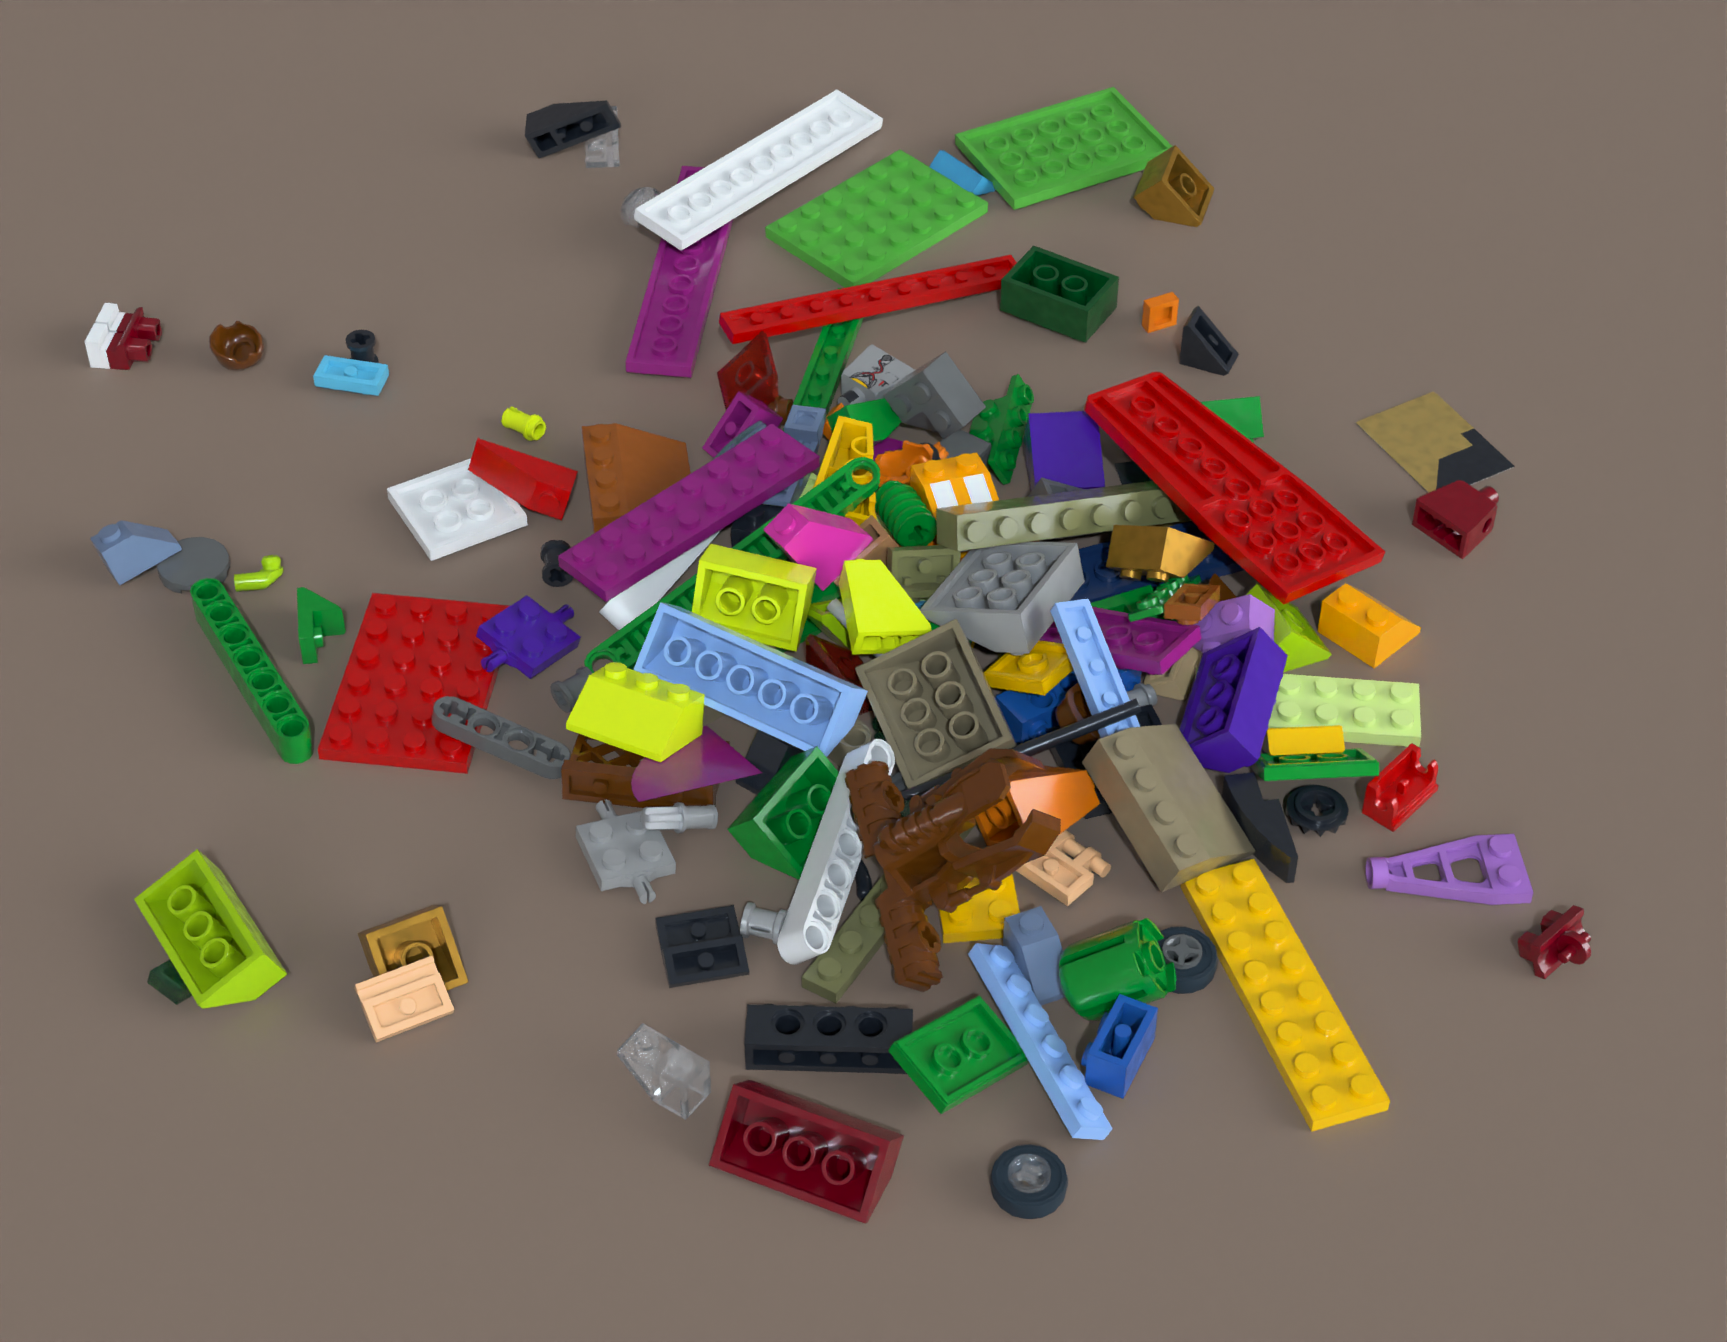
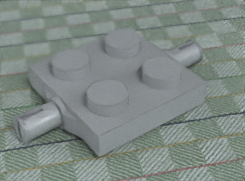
M606 799L605 805L603 800L598 802L596 810L602 820L576 826L575 837L600 890L633 887L641 903L646 904L647 900L649 903L656 898V894L650 882L659 877L675 874L676 862L660 830L643 829L642 822H640L642 811L618 816L610 800Z

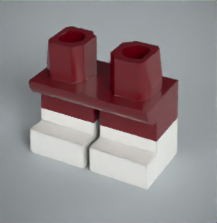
M104 303L95 321L96 323L93 324L85 340L90 367L130 370L134 361L149 362L152 355L151 341H159L162 335L160 320L144 317L142 307L137 308L132 314L119 312L117 304Z

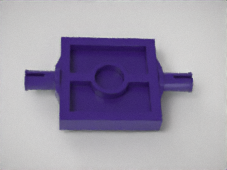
M526 595L478 627L476 637L489 646L493 652L481 660L483 669L487 668V672H492L500 665L507 664L517 668L531 679L576 649L581 637L564 624L574 617L572 607L568 609L569 605L565 604L554 613H550Z

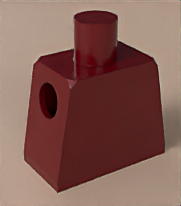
M1457 480L1417 498L1412 525L1463 559L1492 531L1499 496L1496 490L1490 486H1485L1478 491L1465 481Z

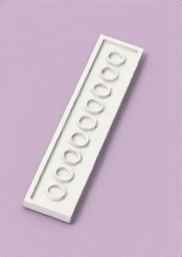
M835 90L637 207L634 219L682 251L881 129L883 118L839 90Z

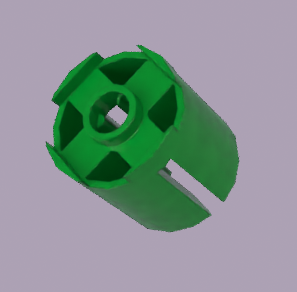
M1149 918L1140 921L1134 920L1069 944L1061 953L1059 979L1062 992L1070 1006L1084 1019L1100 1021L1105 1012L1109 1013L1119 994L1148 1004L1165 998L1167 993L1175 991L1176 973L1174 962L1166 964L1157 942L1164 939V937Z

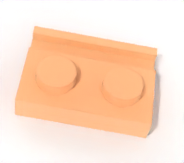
M433 956L355 984V992L358 994L361 1007L376 1043L454 1012V1007L441 975L437 971Z

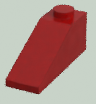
M477 438L468 468L470 472L527 509L560 520L563 518L578 473L576 470Z

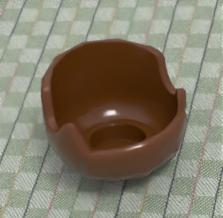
M236 321L229 327L219 324L209 336L210 349L213 355L223 367L229 370H243L255 365L261 359L264 352L262 335L254 326L243 324L240 321Z

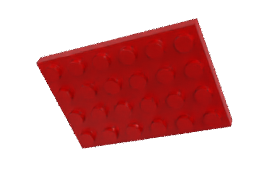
M372 593L318 746L319 759L468 774L475 747L436 730L431 720L433 707L439 698L452 696L487 710L500 666L492 672H487V668L483 669L481 660L493 652L489 646L476 637V634L481 624L510 605ZM482 725L476 726V727L474 728L475 731L478 732L479 734H480Z

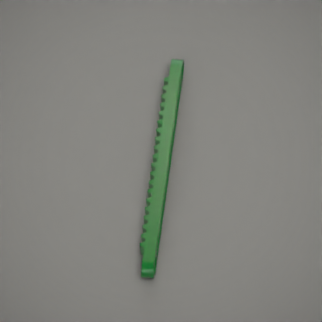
M866 457L855 458L792 504L845 517L849 511L853 512L861 502L874 494L878 489L881 476L880 468L872 459ZM864 469L869 471L873 478L870 483L860 485L854 482L852 478L853 473ZM775 517L732 547V549L784 561L788 559L785 553L763 530ZM697 574L591 650L584 661L585 667L594 673V663L599 659H608L611 662L622 663L627 668L633 670L660 602L680 606L692 612Z

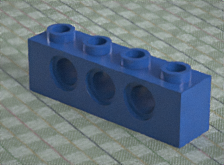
M1117 668L1126 692L1133 690L1136 684L1141 683L1142 671ZM1074 670L1045 696L1007 690L996 696L997 703L1017 745L1045 735L1047 728L1059 726L1055 711L1059 703L1065 698L1068 690L1078 683Z

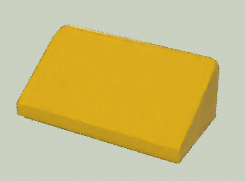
M1340 725L1268 728L1262 749L1271 756L1342 753L1345 750L1343 729Z

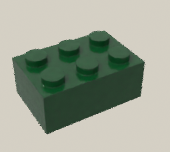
M1033 245L1001 279L1000 311L1086 343L1117 308L1119 277Z

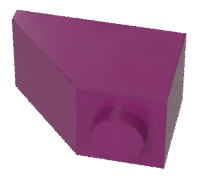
M738 391L702 449L715 459L768 425L773 424L778 427L783 418L762 401Z

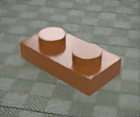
M1183 584L1164 604V619H1176L1177 623L1182 625L1197 624L1220 601V586Z

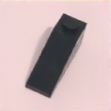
M607 100L558 103L527 114L525 137L540 159L621 128V123Z

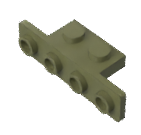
M942 545L888 547L887 569L914 603H918L920 598L931 597L960 563L961 551H956Z

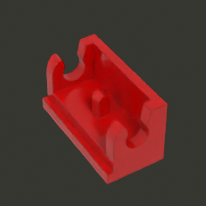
M1411 743L1379 773V776H1375L1367 784L1362 813L1394 832L1438 791L1439 785L1436 784L1438 764L1436 760L1433 759L1428 764L1427 769L1424 768L1419 762L1421 748Z

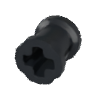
M361 329L347 335L345 340L347 348L351 351L350 359L379 363L373 348L376 344V339L371 331Z
M550 540L541 547L540 557L543 563H545L542 569V579L552 587L568 585L574 578L559 567L558 555L571 548L563 540Z

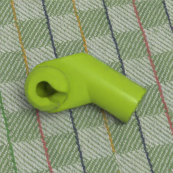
M278 555L264 556L261 561L263 568L258 572L234 574L236 592L260 590L269 587L283 573L284 567L281 566V558Z

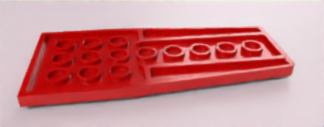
M1152 372L1087 396L1084 411L1197 525L1201 532L1205 533L1283 605L1381 563L1386 551L1313 488L1163 373Z

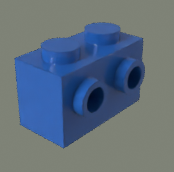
M1119 994L1111 1011L1104 1013L1094 1042H1089L1083 1053L1081 1065L1086 1067L1085 1082L1088 1086L1124 1099L1155 1039L1157 1007Z

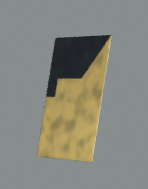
M1434 391L1355 422L1428 493L1457 480L1465 481L1472 485L1515 467Z

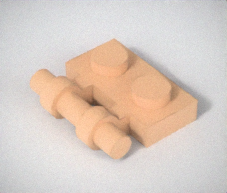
M1067 830L1056 838L1045 856L1025 863L1016 871L1066 906H1069L1093 885L1094 874L1092 871L1103 878L1109 873L1111 865L1101 858V853L1094 848H1085L1076 842L1074 835ZM1065 853H1067L1068 855H1070V856L1073 857L1074 859L1072 860L1070 857H1068L1067 855H1065Z

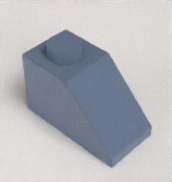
M123 520L103 527L98 534L90 538L107 570L119 586L182 550L180 544L168 529Z
M1041 906L1004 918L1003 946H1007L1014 955L1015 962L1025 979L1031 984L1032 991L1040 1005L1066 998L1062 992L1059 979L1060 955L1063 952L1058 933Z

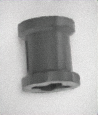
M582 666L576 670V674L563 682L556 681L551 684L552 696L556 704L564 712L568 713L573 710L589 675L592 674L590 669Z

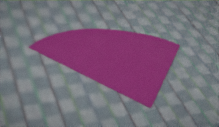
M703 726L701 736L661 763L645 757L636 767L631 785L635 798L640 802L761 774L762 772L708 726Z

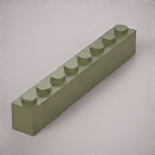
M1154 481L936 508L937 544L956 551L1113 531L1114 525L1150 526L1191 520Z

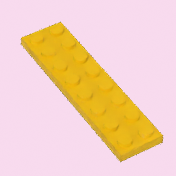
M1255 859L1213 869L1181 884V890L1206 936L1215 945L1218 959L1311 1132L1387 1111L1390 1103L1387 1093Z

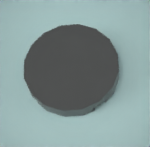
M191 537L177 541L182 550L157 564L159 578L163 585L173 592L181 593V590H190L191 586L200 579L214 578L221 583L224 582L228 576L227 571L230 568V559L226 548L218 541L205 537Z

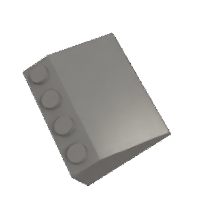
M1023 542L971 549L922 606L920 611L927 620L940 626L957 619L969 640L994 652H1007L1012 655L1029 654L1054 622L1050 612L1054 604L1070 601L1085 582L1078 544L1066 542Z

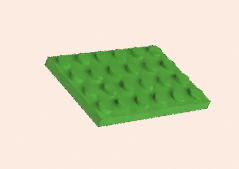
M1114 87L955 134V145L979 172L993 183V187L1014 210L1144 170L1148 161L1173 147Z
M899 149L765 227L766 238L846 288L875 281L988 212V202L972 192L966 191L952 180Z

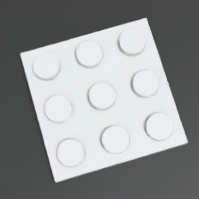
M471 458L387 488L389 501L431 561L528 525L527 515L518 502L468 470Z

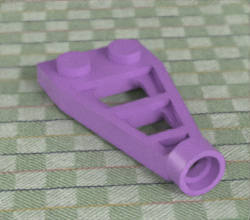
M1514 834L1476 835L1390 858L1369 857L1366 860L1365 875L1369 889L1385 888L1386 891L1488 905L1531 903L1533 896L1530 880ZM1467 858L1478 860L1484 882L1473 883L1454 878L1450 864ZM1436 864L1441 881L1417 879L1412 868Z

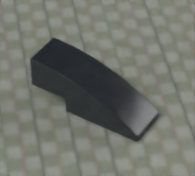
M1254 772L1225 775L1221 797L1255 849L1253 855L1285 883H1294L1298 854L1279 799L1263 800Z

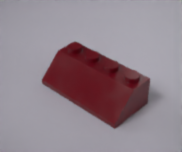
M746 1080L732 1086L709 1166L866 1224L892 1177L904 1135L761 1083Z

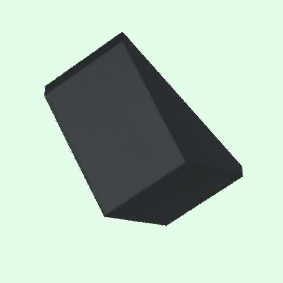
M1197 306L1193 309L1183 326L1179 364L1225 376L1229 374L1239 354L1204 311Z
M758 730L745 758L762 773L736 779V784L758 795L792 756L802 753L804 750Z

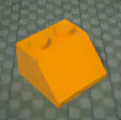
M1345 583L1322 600L1317 632L1372 668H1376L1420 633L1421 627L1366 592Z

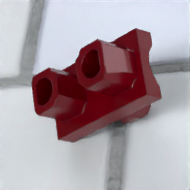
M1573 905L1564 914L1550 910L1542 918L1540 923L1542 933L1540 935L1526 931L1518 938L1519 955L1521 958L1533 962L1535 976L1546 979L1563 963L1565 964L1570 961L1580 965L1590 958L1591 948L1588 943L1591 941V936L1585 932L1581 923L1584 908Z

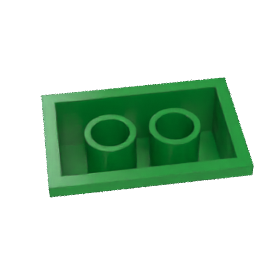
M818 746L792 756L727 830L752 859L797 880L800 879L839 772Z

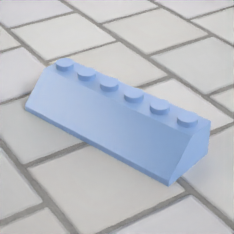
M660 602L633 669L640 673L654 674L658 676V679L673 684L687 685L691 690L705 694L704 705L804 751L818 746L826 757L854 726L868 692L861 687L680 606Z

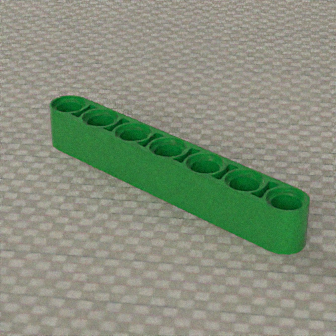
M214 578L198 580L190 589L196 620L279 756L290 764H299L309 760L313 755L314 748L309 722L222 583Z

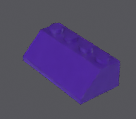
M1261 627L1203 653L1179 729L1203 768L1230 773L1242 767L1253 765L1261 755V748L1269 727V720L1273 706L1276 703L1277 692L1288 657Z

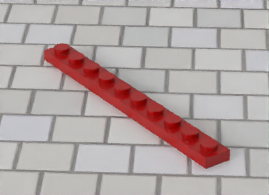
M1010 254L720 313L719 324L730 342L737 344L1001 289V279L1017 262Z

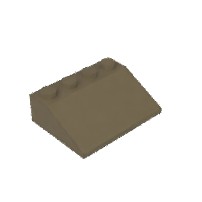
M957 619L855 668L863 688L868 691L867 697L887 743L894 752L895 761L908 789L952 772L956 768L969 765L989 748L1009 749L1017 746L969 640Z
M1176 724L1130 727L1098 739L1082 761L1161 893L1196 878L1203 873L1227 866L1255 853L1252 844Z

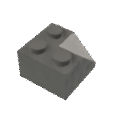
M946 351L906 375L883 395L903 423L938 432L943 439L963 428L986 408Z

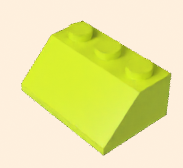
M710 544L699 559L692 612L762 644L797 651L812 601L817 568Z
M610 662L589 675L566 722V729L661 763L702 735L705 694L691 690L684 684H673L658 679V676L651 673H640L629 669L622 663Z

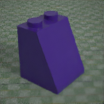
M1085 411L1028 413L1023 438V451L1030 492H1032L1041 477L1082 489L1105 487L1099 425Z

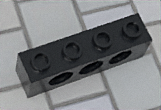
M747 1004L744 1043L745 1070L907 1074L888 1050L895 1041L912 1033L913 1009Z

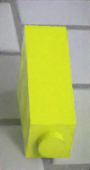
M856 559L844 561L839 588L852 655L885 654L932 630L928 620L881 560Z

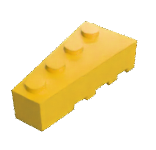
M838 416L814 487L855 458L866 457L873 460L872 423ZM860 469L853 473L852 478L857 484L866 485L871 482L873 476L869 471ZM875 492L861 502L853 512L849 511L845 517L850 518L859 526L871 515L877 520L875 514Z

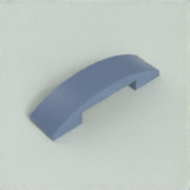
M792 405L784 426V432L817 454L823 434L826 409ZM811 472L762 504L786 507L788 503H794L804 491Z

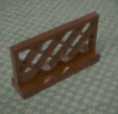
M578 734L569 760H564L561 768L562 799L598 803L603 800L604 804L607 799L611 801L612 805L637 808L673 806L677 802H682L685 806L715 805L716 807V794L720 783L639 802L632 792L631 781L636 767L641 762L639 760L645 757L607 743L592 748L587 743V740L595 739ZM613 751L619 755V757L609 761L602 757Z

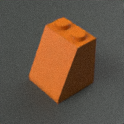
M1044 766L1046 769L1034 767L1024 771L1018 769L1008 777L1011 788L1004 800L975 816L986 845L991 846L1013 837L1014 832L1027 820L1032 808L1061 819L1060 834L1100 804L1094 790V782L1088 775L1087 770Z

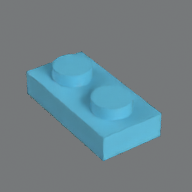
M324 355L313 375L314 385L333 390L379 396L389 376V369L387 364Z

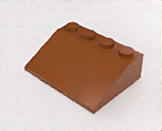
M617 423L582 426L584 460L594 533L691 474L685 442Z

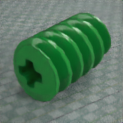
M890 480L876 491L875 511L897 544L901 547L927 546L934 540L937 535V521L913 487L902 484L899 481Z

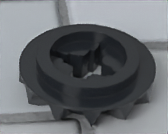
M1306 785L1296 789L1290 794L1286 806V815L1291 817L1292 826H1302L1304 834L1310 830L1317 831L1320 837L1325 831L1336 833L1340 825L1346 824L1349 812L1345 798L1336 790L1322 785ZM1313 804H1316L1322 816H1315L1314 811H1311Z

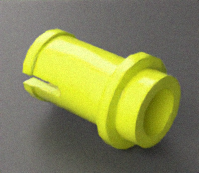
M512 406L510 409L507 408L502 415V425L523 434L526 440H539L545 433L546 424L539 415H528Z

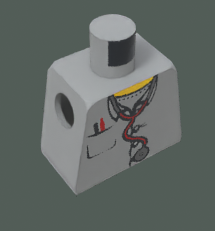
M871 344L843 371L841 375V396L837 402L846 406L883 399V395L906 375L915 371V369Z

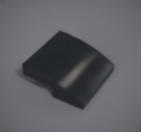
M734 905L655 918L669 988L749 975L750 971L743 937L740 935Z

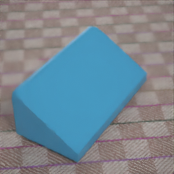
M944 150L938 152L929 166L975 195L986 194L996 190L991 181Z

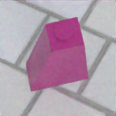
M789 503L763 529L793 563L817 568L814 584L822 591L841 574L844 561L854 560L874 540L850 518Z

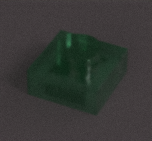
M170 959L150 970L147 983L176 1005L192 996Z

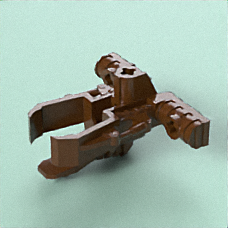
M989 748L964 769H954L951 778L942 785L934 786L921 796H913L909 803L910 814L902 818L900 812L905 807L904 799L899 789L892 783L891 776L888 775V764L881 761H871L870 764L863 763L857 766V769H852L845 773L846 787L850 790L849 799L852 804L855 823L858 822L859 839L863 842L864 846L862 849L864 858L875 855L879 864L883 867L888 888L876 898L875 903L877 909L880 910L881 917L879 919L881 927H884L885 930L884 939L887 944L890 963L894 966L895 973L893 975L895 983H898V985L925 992L932 985L939 984L941 978H943L942 972L939 970L940 964L937 953L941 950V940L935 928L928 922L927 915L924 914L925 909L932 906L931 900H933L936 908L952 913L957 909V906L968 902L974 895L987 889L994 891L999 889L1002 880L1010 876L1025 863L1045 856L1060 834L1061 819L1032 808L1025 823L1009 839L981 849L964 842L960 837L961 833L976 825L975 816L1004 800L1011 788L1008 778L1018 769L1022 771L1034 767L1046 769L1040 760L1013 749ZM973 878L979 879L980 884L972 888H963L967 886L973 880Z

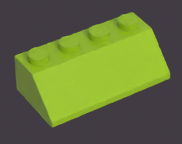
M198 849L134 898L193 998L202 1009L256 1000L287 975V972L223 872Z

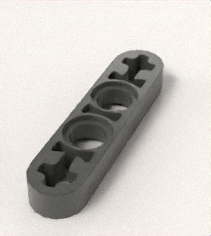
M445 696L439 698L434 704L431 719L432 725L441 733L544 778L558 779L562 777L561 768L564 760H569L571 756L569 749L562 743L456 697ZM479 725L488 726L493 730V733L482 735L476 732L474 728ZM513 740H519L528 747L523 750H517L510 747L508 743Z

